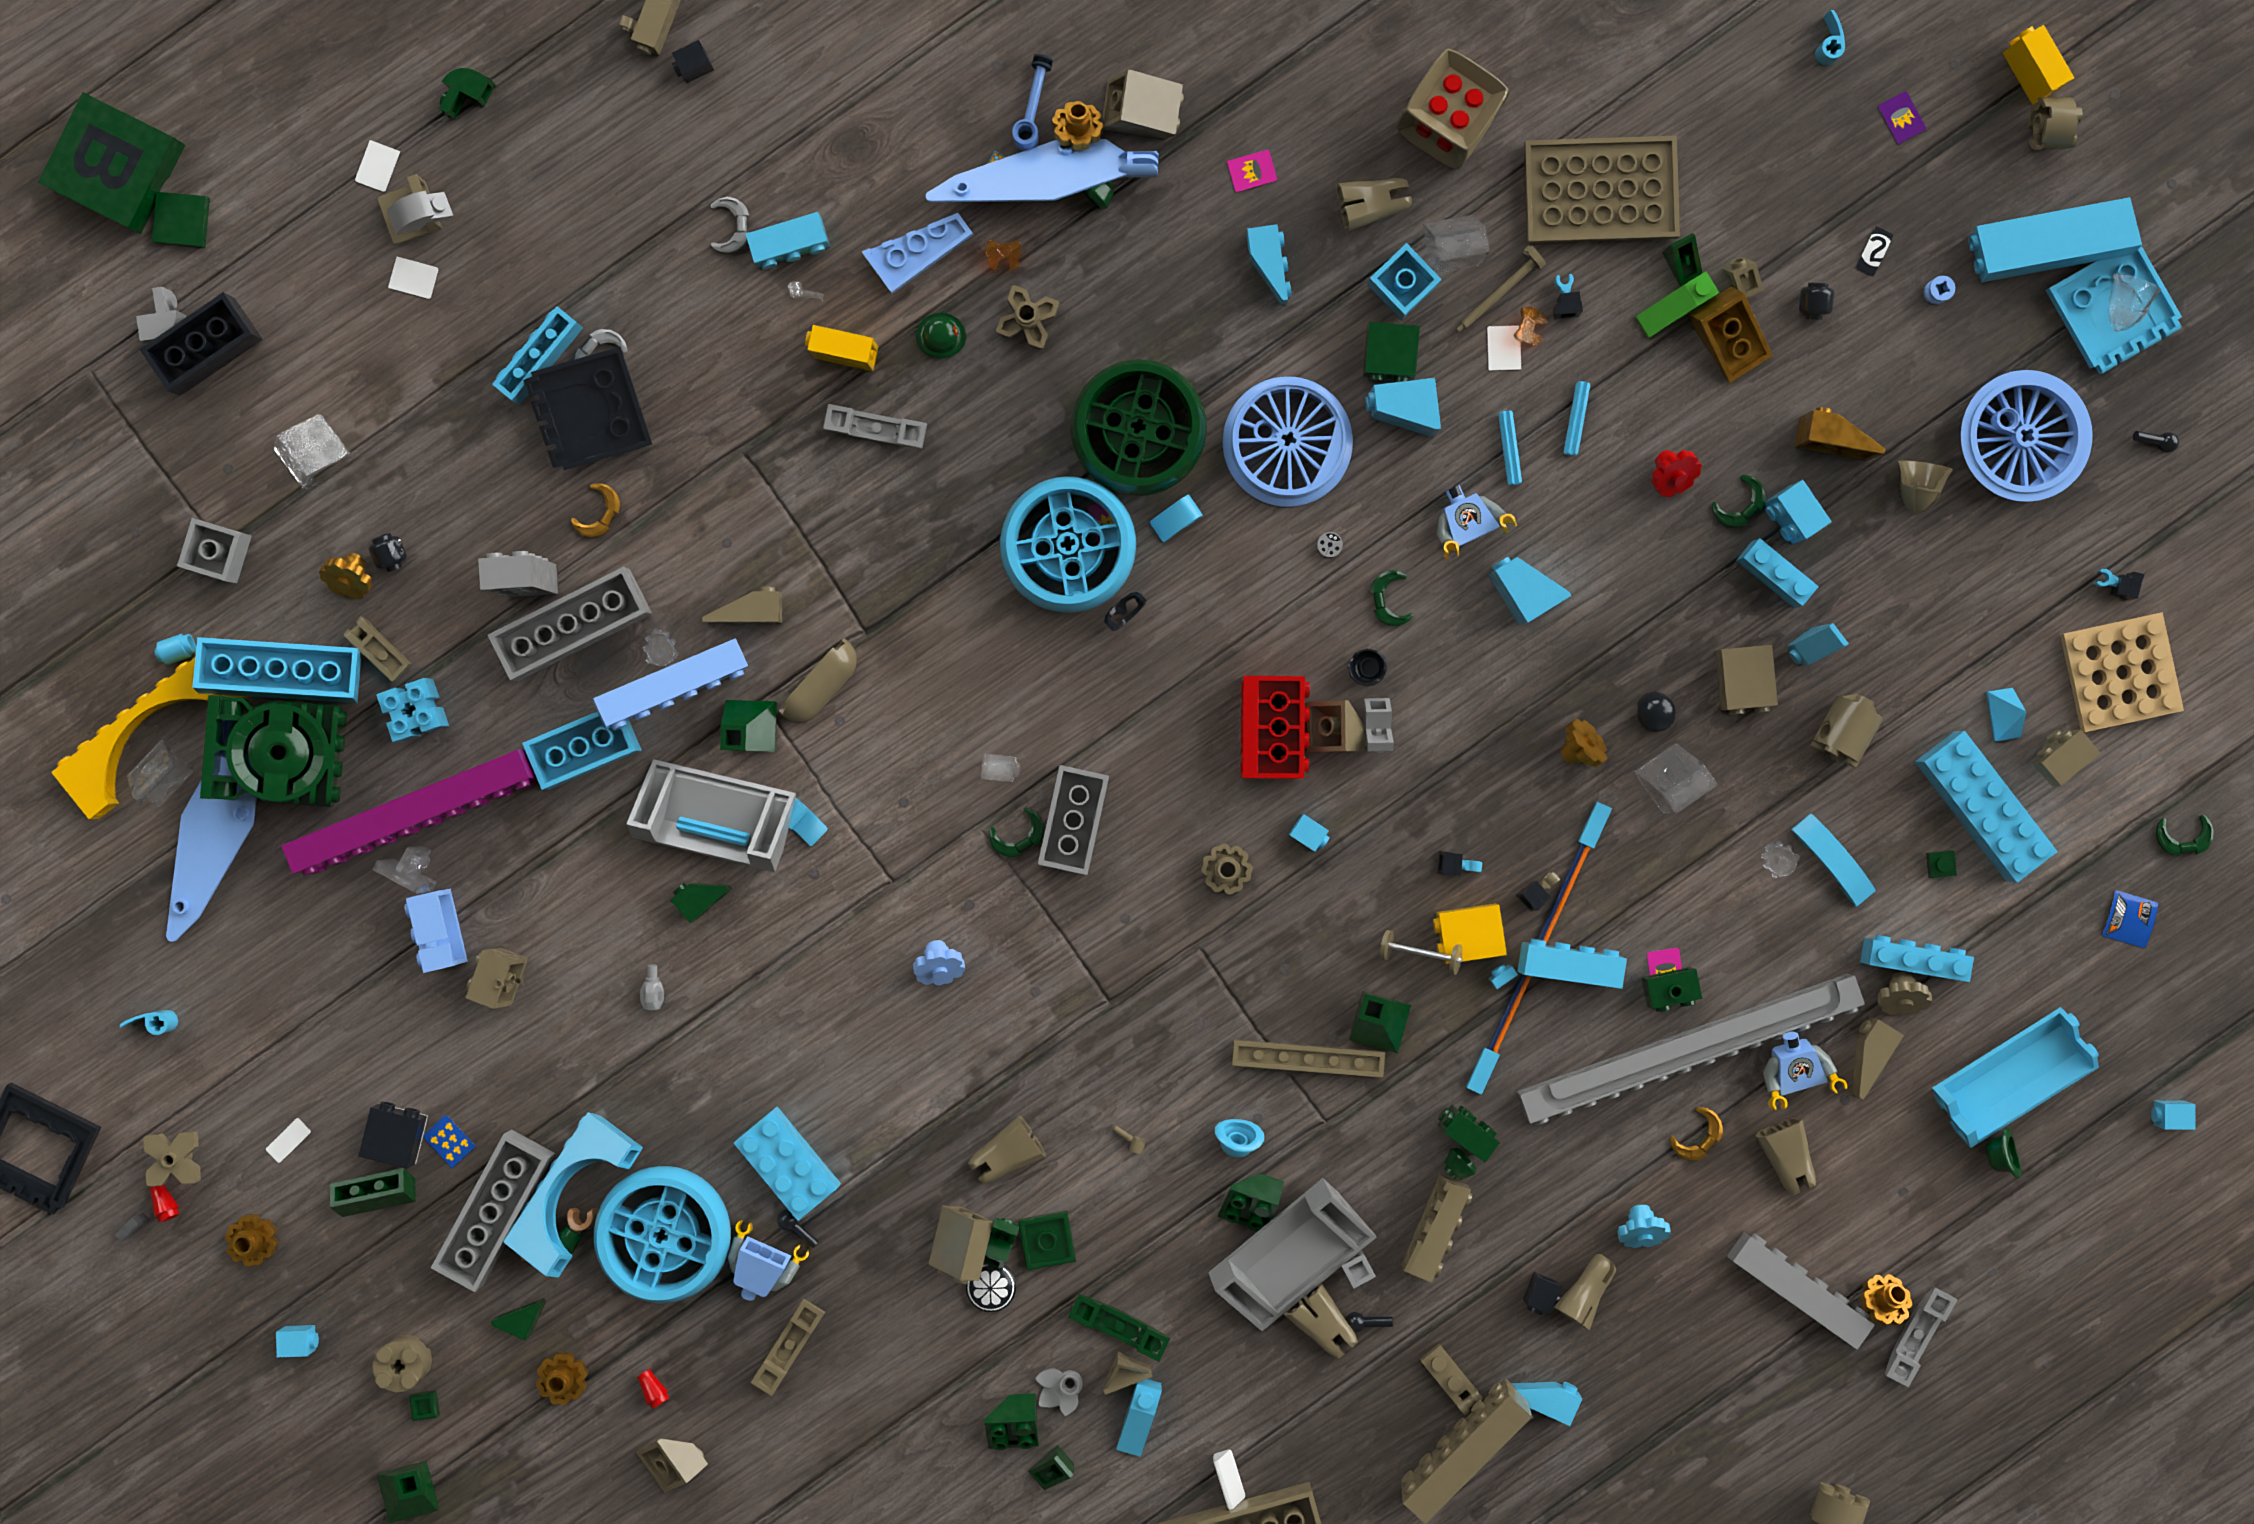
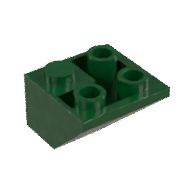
M726 700L721 722L720 750L776 752L777 701Z
M1362 991L1349 1040L1398 1054L1411 1004Z
M1259 1173L1231 1185L1217 1217L1259 1231L1272 1220L1279 1206L1284 1181Z
M1035 1393L1009 1395L984 1419L989 1449L1005 1450L1016 1447L1029 1449L1039 1446Z
M427 1461L377 1474L389 1523L439 1510Z

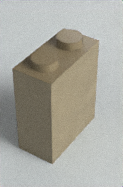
M1772 645L1715 651L1721 711L1729 710V715L1744 714V708H1754V713L1770 711V706L1778 705Z
M942 1205L929 1265L938 1269L937 1272L939 1274L954 1277L953 1281L957 1283L968 1284V1281H979L993 1221L962 1206Z

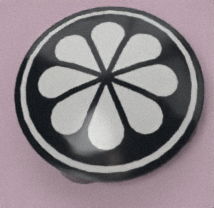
M983 1264L980 1280L968 1281V1284H966V1293L970 1302L976 1308L985 1312H997L1004 1309L1011 1303L1016 1292L1015 1278L1010 1268L1004 1265L1003 1270H999Z

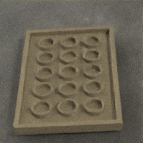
M1677 136L1525 140L1524 168L1527 243L1678 239L1680 237Z

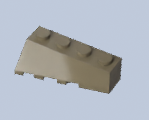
M1441 1173L1439 1174L1401 1264L1403 1271L1431 1283L1434 1277L1440 1275L1443 1263H1441L1444 1253H1449L1453 1240H1451L1453 1231H1458L1462 1223L1461 1212L1464 1207L1467 1208L1472 1199L1471 1188L1467 1184L1453 1180Z

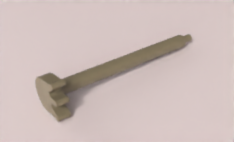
M1529 245L1522 252L1529 261L1463 319L1461 325L1456 328L1458 332L1464 328L1467 329L1534 267L1541 270L1546 265L1542 256L1533 246Z

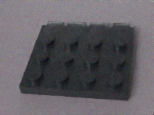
M621 346L532 371L533 377L523 379L529 397L539 394L540 399L532 401L531 405L537 422L545 419L548 421V424L539 426L545 446L556 445L555 449L547 451L553 468L563 466V469L567 470L652 445Z

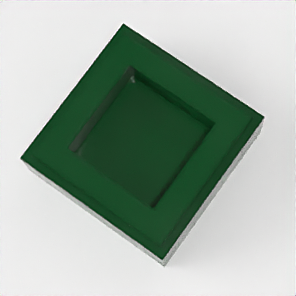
M436 1390L415 1393L409 1396L413 1421L436 1418L440 1415Z

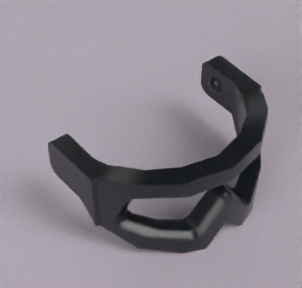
M1138 592L1128 594L1120 600L1121 607L1113 606L1105 615L1104 623L1112 632L1117 631L1145 606L1147 600ZM1135 598L1138 606L1118 624L1114 623L1110 619L1115 612L1126 614V602Z

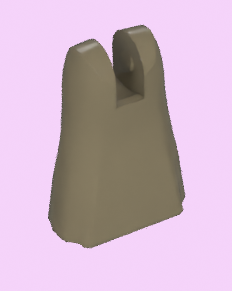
M1392 178L1387 180L1337 183L1336 194L1346 232L1403 212L1413 206L1410 196L1393 200L1390 197V194L1402 192L1409 188L1407 179Z
M1017 1116L969 1160L968 1164L972 1170L985 1162L990 1167V1169H987L978 1177L981 1184L993 1182L1046 1157L1044 1148L1035 1135L1030 1137L1032 1131L1023 1117Z
M1802 1118L1786 1119L1777 1124L1778 1129L1774 1126H1769L1755 1134L1783 1187L1789 1194L1794 1196L1800 1193L1796 1181L1798 1177H1802L1808 1189L1816 1187L1815 1171L1808 1149Z
M1602 1254L1593 1256L1580 1278L1564 1294L1554 1308L1568 1319L1590 1331L1601 1296L1616 1273L1615 1265Z
M1322 1283L1284 1313L1285 1317L1336 1359H1340L1345 1353L1339 1347V1344L1333 1340L1335 1336L1340 1334L1343 1340L1352 1348L1358 1343L1354 1331Z

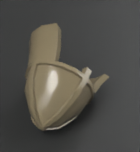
M1899 460L1901 497L1906 508L1916 516L1927 511L1938 500L1942 488L1953 469L1927 462Z

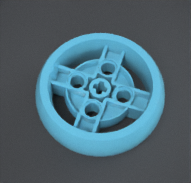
M1056 477L1034 485L1025 491L1012 505L1002 526L1000 553L1003 567L1009 580L1022 596L1035 605L1050 611L1075 613L1090 610L1103 604L1113 597L1124 585L1135 560L1136 534L1127 509L1107 488L1084 478ZM1071 495L1082 496L1099 504L1109 514L1114 524L1101 526L1091 514L1082 509L1074 508ZM1048 499L1050 512L1038 521L1032 532L1031 539L1018 541L1020 528L1027 515L1037 505ZM1062 513L1068 514L1071 517V521L1067 526H1060L1056 522L1057 517ZM1090 534H1096L1100 537V543L1095 547H1091L1086 543V538ZM1066 538H1070L1071 542L1075 541V545L1071 546L1070 551H1066L1065 547L1061 548V544L1065 543ZM1040 543H1047L1050 546V552L1045 556L1038 555L1036 552V548ZM1119 548L1115 565L1110 574L1102 583L1088 591L1086 578L1093 574L1100 566L1105 551ZM1076 563L1080 567V571L1076 576H1069L1065 572L1068 564ZM1036 564L1046 576L1063 582L1065 595L1055 594L1038 586L1027 575L1023 566Z
M672 1166L645 1168L628 1175L618 1182L603 1200L594 1225V1248L598 1262L605 1275L622 1292L635 1299L649 1303L681 1301L707 1287L722 1269L728 1255L731 1240L728 1211L717 1191L697 1174ZM656 1185L665 1186L662 1197L648 1199L635 1209L622 1205L630 1195L642 1188ZM689 1196L705 1212L712 1236L700 1232L699 1222L695 1213L686 1205ZM666 1205H672L676 1209V1216H670L666 1213ZM640 1221L644 1226V1231L639 1232L635 1230L633 1222ZM662 1229L666 1231L664 1235H668L664 1239L660 1238L661 1234L658 1233ZM614 1234L625 1237L628 1253L638 1264L636 1272L621 1257ZM686 1237L690 1239L692 1248H685L681 1244V1238ZM650 1253L658 1255L660 1259L658 1264L650 1261ZM690 1260L703 1264L695 1274L684 1280L673 1283L660 1282L663 1272L677 1270Z

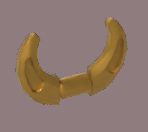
M602 483L590 485L591 489L598 490L603 494L605 506L608 508L600 522L596 521L590 525H583L575 518L571 519L575 530L586 537L594 538L605 535L610 530L608 526L615 514H619L621 504L617 492L610 486Z
M1696 1108L1697 1112L1706 1117L1708 1121L1707 1133L1710 1134L1699 1144V1147L1697 1145L1682 1146L1674 1136H1670L1672 1149L1677 1155L1686 1160L1696 1161L1706 1157L1707 1154L1705 1152L1716 1141L1720 1142L1722 1138L1723 1127L1721 1120L1715 1112L1708 1108Z

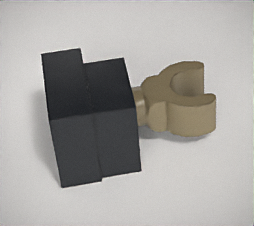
M1549 872L1540 882L1532 881L1527 887L1522 888L1516 896L1531 912L1538 911L1551 897L1547 890L1555 885L1560 878L1554 872Z

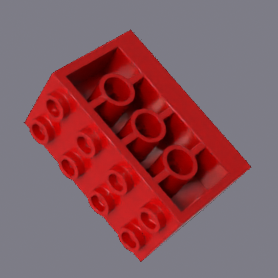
M1305 676L1241 677L1240 778L1304 779V773H1309V758H1304V748H1309V733H1305V723H1309L1310 713L1309 707H1305V698L1310 695V683L1305 682ZM1276 695L1279 696L1280 700L1284 701V704L1279 709H1276V706L1272 704V700L1276 698ZM1276 720L1279 721L1280 725H1283V730L1279 732V735L1276 734L1275 730L1271 729ZM1276 746L1283 750V755L1279 756V760H1275V756L1271 755V750H1275Z

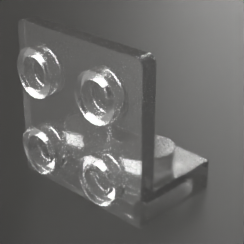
M321 414L276 435L273 447L302 488L312 484L315 473L349 455L347 448Z

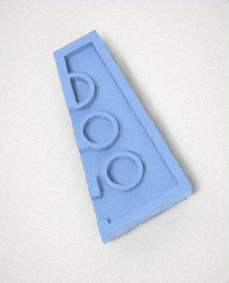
M959 213L931 223L927 227L906 233L905 236L886 241L875 248L864 250L862 253L893 294L972 237L973 233Z

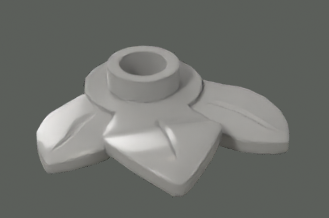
M1050 1368L1036 1376L1037 1382L1044 1386L1039 1398L1040 1407L1050 1408L1059 1406L1064 1416L1069 1415L1076 1409L1078 1393L1083 1385L1079 1373L1073 1370L1061 1372L1055 1368ZM1067 1379H1073L1075 1384L1073 1386H1067L1065 1381Z

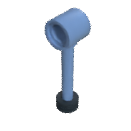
M1034 54L1031 66L1036 70L1025 118L1016 122L1012 130L1014 144L1020 151L1032 149L1039 142L1038 130L1034 119L1045 72L1051 71L1053 63L1051 57L1043 54ZM1024 131L1032 134L1028 140H1022L1019 138V135Z

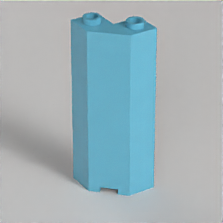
M2061 1007L1932 1088L1939 1107L1944 1109L1952 1120L1949 1123L1970 1148L2099 1068L2097 1059L2099 1054L2092 1044H2086L2080 1038L2078 1030L2080 1024L2072 1013L2067 1014Z

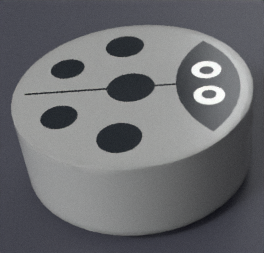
M1334 532L1324 533L1317 541L1318 552L1326 558L1337 556L1343 547L1342 539Z

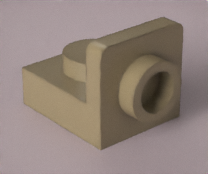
M1740 257L1732 260L1730 265L1723 268L1724 273L1731 277L1733 287L1743 292L1746 298L1764 290L1756 262Z

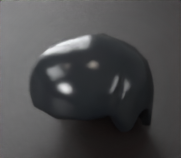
M1367 648L1354 653L1348 663V671L1350 677L1358 685L1364 687L1375 686L1383 680L1387 672V663L1385 657L1380 652Z
M1657 691L1646 693L1638 701L1637 718L1646 730L1661 732L1670 728L1674 723L1676 715L1675 705L1666 694Z

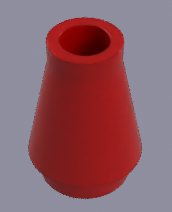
M165 1184L149 1188L154 1218H158L159 1223L180 1215L178 1211L180 1207Z
M650 1369L637 1376L646 1405H650L651 1409L670 1399L667 1394L669 1391Z

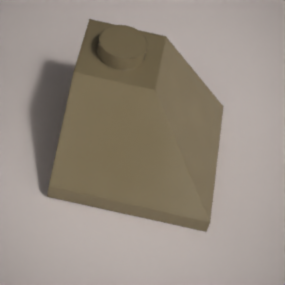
M1348 700L1306 702V707H1309L1310 713L1309 723H1307V733H1309V748H1307V752L1365 751V725Z
M659 1439L636 1451L664 1493L686 1484L708 1465L704 1459L703 1452L693 1443Z

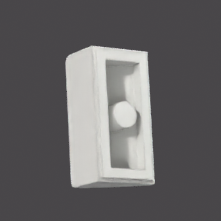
M1228 1449L1215 1453L1213 1463L1227 1508L1231 1510L1245 1498V1492L1233 1453Z

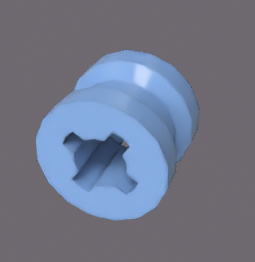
M1938 276L1926 284L1923 291L1924 297L1931 304H1941L1954 295L1955 283L1948 276Z

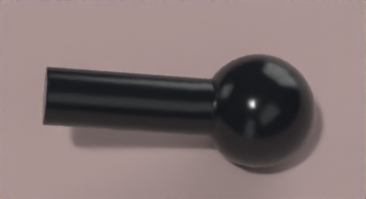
M2135 431L2132 437L2134 441L2157 445L2161 451L2166 453L2173 452L2179 446V438L2171 432L2160 436Z
M784 1210L778 1215L777 1223L781 1229L791 1230L811 1248L816 1246L818 1240L797 1222V1219L789 1210Z
M1352 1312L1346 1317V1321L1354 1333L1362 1331L1364 1327H1393L1394 1324L1393 1317H1363L1358 1312Z

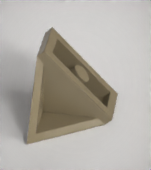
M1118 1351L1104 1381L1103 1391L1105 1395L1152 1377V1368L1150 1365Z

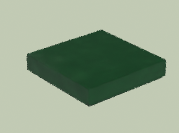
M156 192L152 242L155 244L205 248L210 198L200 195Z
M1068 1210L1018 1219L1026 1270L1076 1262Z

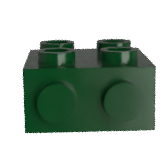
M1369 322L1366 331L1363 376L1369 377L1368 380L1374 382H1383L1384 378L1394 379V383L1414 380L1416 377L1420 326Z
M1454 1105L1450 1108L1446 1107L1439 1115L1438 1120L1440 1122L1437 1125L1445 1134L1486 1163L1500 1144L1495 1138L1497 1133L1482 1120L1479 1124L1476 1123L1475 1120L1477 1118L1462 1105L1459 1108H1456Z

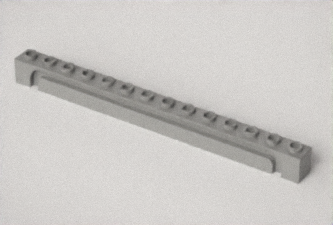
M1844 974L1516 1091L1526 1120L1530 1124L1540 1125L1549 1121L1548 1117L1558 1114L1561 1117L1572 1113L1573 1108L1582 1106V1108L1591 1107L1597 1103L1596 1100L1604 1097L1606 1100L1620 1096V1092L1623 1090L1635 1091L1643 1088V1083L1652 1080L1654 1083L1666 1080L1668 1074L1689 1072L1692 1070L1691 1066L1700 1063L1701 1066L1715 1062L1716 1057L1722 1055L1725 1057L1734 1056L1739 1053L1741 1048L1747 1046L1749 1049L1763 1045L1762 1041L1769 1038L1778 1040L1783 1038L1786 1032L1807 1030L1811 1027V1023L1817 1021L1826 1023L1834 1020V1015L1842 1012L1844 1015L1857 1012L1858 1007L1865 1005L1856 977L1851 974Z

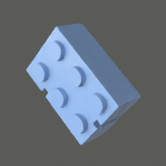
M451 889L406 898L405 913L411 919L413 927L411 929V938L414 943L419 945L416 958L418 966L423 969V973L468 962Z

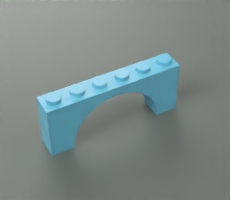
M588 1112L579 1121L578 1128L573 1136L566 1141L558 1159L554 1160L551 1164L550 1171L544 1180L537 1185L535 1194L524 1205L520 1217L512 1226L503 1242L545 1276L559 1278L572 1258V1255L562 1244L556 1227V1208L564 1186L576 1172L592 1163L608 1161L617 1167L630 1169L643 1147L601 1115Z

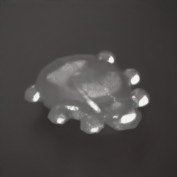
M655 628L652 631V637H646L648 646L643 647L648 656L646 663L664 667L679 655V652L674 647L676 640L668 638L670 635L668 631L662 634L661 629Z
M1777 841L1775 845L1772 842L1766 843L1764 847L1766 852L1762 853L1761 857L1766 859L1763 867L1772 872V878L1786 877L1792 874L1797 867V861L1800 859V856L1798 854L1794 855L1791 851V845L1783 847L1781 841Z

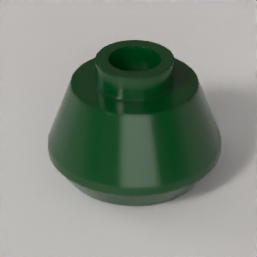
M1109 181L1082 192L1098 209L1102 210L1108 208L1114 195L1112 192L1114 186Z
M1458 1147L1449 1150L1444 1161L1447 1165L1444 1170L1453 1180L1457 1177L1463 1180L1476 1174L1475 1165Z

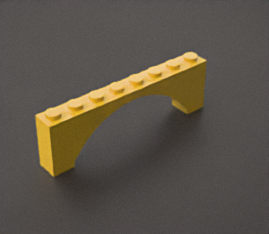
M193 658L190 662L186 661L180 664L175 669L176 673L170 678L166 677L160 680L155 685L156 689L151 693H145L136 700L137 704L131 709L121 711L116 716L117 720L111 725L107 724L101 727L96 732L97 736L91 741L87 740L77 747L78 751L61 759L57 763L58 767L51 773L89 820L101 819L120 804L116 799L115 791L119 759L129 737L147 717L157 710L177 702L208 700V695L246 698L247 700H250L252 697L197 693L192 688L195 658Z

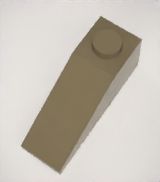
M760 587V591H753L703 616L702 622L782 623V593L775 591V587Z
M1870 1017L1869 1020L1866 1019L1859 1028L1860 1034L1857 1037L1852 1094L1863 1100L1904 1037L1903 1034L1873 1017Z

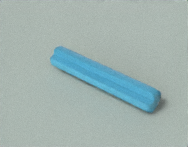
M1578 381L1575 386L1564 447V454L1568 456H1576L1579 451L1590 390V383Z
M1502 411L1498 416L1507 483L1511 486L1519 485L1522 483L1513 412Z
M679 817L676 825L677 830L741 846H747L750 840V834L747 832L685 817Z

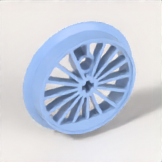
M2013 371L1994 378L1985 384L1972 398L1962 420L1961 446L1969 469L1987 489L2010 500L2038 501L2062 492L2081 474L2091 452L2092 425L2083 401L2064 381L2040 371ZM2021 388L2033 391L2024 419ZM2008 389L2014 390L2015 409L2010 408L2003 395V391ZM2039 393L2047 396L2050 401L2030 423ZM1995 396L2002 407L1997 412L1988 405ZM2055 403L2062 411V415L2036 428L2035 425ZM1983 410L1992 416L1990 420L1991 425L1979 421ZM2001 414L2006 415L2009 421L2007 427L2000 423ZM2064 418L2066 419L2069 432L2039 434L2038 431ZM1977 427L2007 437L1977 439ZM2021 433H2025L2024 442L2021 440L2023 437ZM2069 437L2062 448L2038 440L2043 438ZM2007 441L2006 444L1982 456L1977 444ZM2010 446L1995 465L1989 469L1983 459ZM2038 447L2056 452L2058 454L2054 458V460H2052ZM2012 453L2005 478L2002 480L1994 473ZM2034 454L2048 465L2044 471L2039 466ZM2018 457L2021 486L2010 483ZM2027 459L2037 477L2030 485L2028 484Z
M1277 377L1253 386L1234 404L1224 426L1223 452L1231 475L1248 494L1264 503L1275 506H1301L1323 497L1341 480L1352 455V429L1343 406L1332 393L1321 385L1299 377ZM1285 392L1286 427L1271 396L1272 394ZM1289 392L1303 394L1292 427H1290ZM1307 396L1320 403L1295 429ZM1265 397L1268 398L1281 429L1255 405L1258 401ZM1322 407L1331 416V419L1299 432ZM1250 408L1263 418L1256 425L1243 420ZM1334 422L1335 424L1332 436L1301 437ZM1240 425L1252 428L1254 438L1240 439L1238 437ZM1266 425L1270 427L1272 435L1268 438H1262L1258 434V428ZM1287 435H1291L1292 441L1295 444L1290 443L1289 446H1285V440L1282 437L1286 438ZM1331 441L1328 451L1303 443ZM1243 443L1273 444L1246 457H1242L1239 450V444ZM1278 447L1254 474L1249 471L1244 462ZM1302 448L1325 456L1322 466L1317 464ZM1281 451L1282 453L1270 485L1257 479L1258 474ZM1296 451L1319 471L1312 484ZM1285 453H1287V490L1273 487ZM1291 453L1307 485L1306 487L1292 488Z

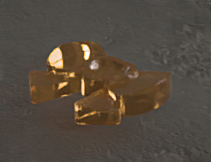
M992 239L988 240L985 252L989 259L987 264L993 270H997L1000 257L1002 259L1008 258L1011 271L1020 265L1018 259L1021 255V244L1018 240L1010 243H997Z
M1522 307L1520 309L1522 319L1519 329L1514 333V338L1522 343L1531 342L1532 345H1536L1543 340V337L1532 330L1535 329V324H1547L1544 313H1540L1535 307Z

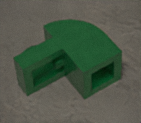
M455 69L449 72L441 81L449 90L442 95L439 109L446 116L455 120L466 98L485 107L496 85L490 78L473 69Z
M995 1217L983 1264L1003 1270L1020 1228L1013 1221Z

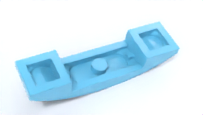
M1810 813L1791 829L1802 844L1813 852L1839 883V888L1855 907L1876 891L1852 856L1814 815Z

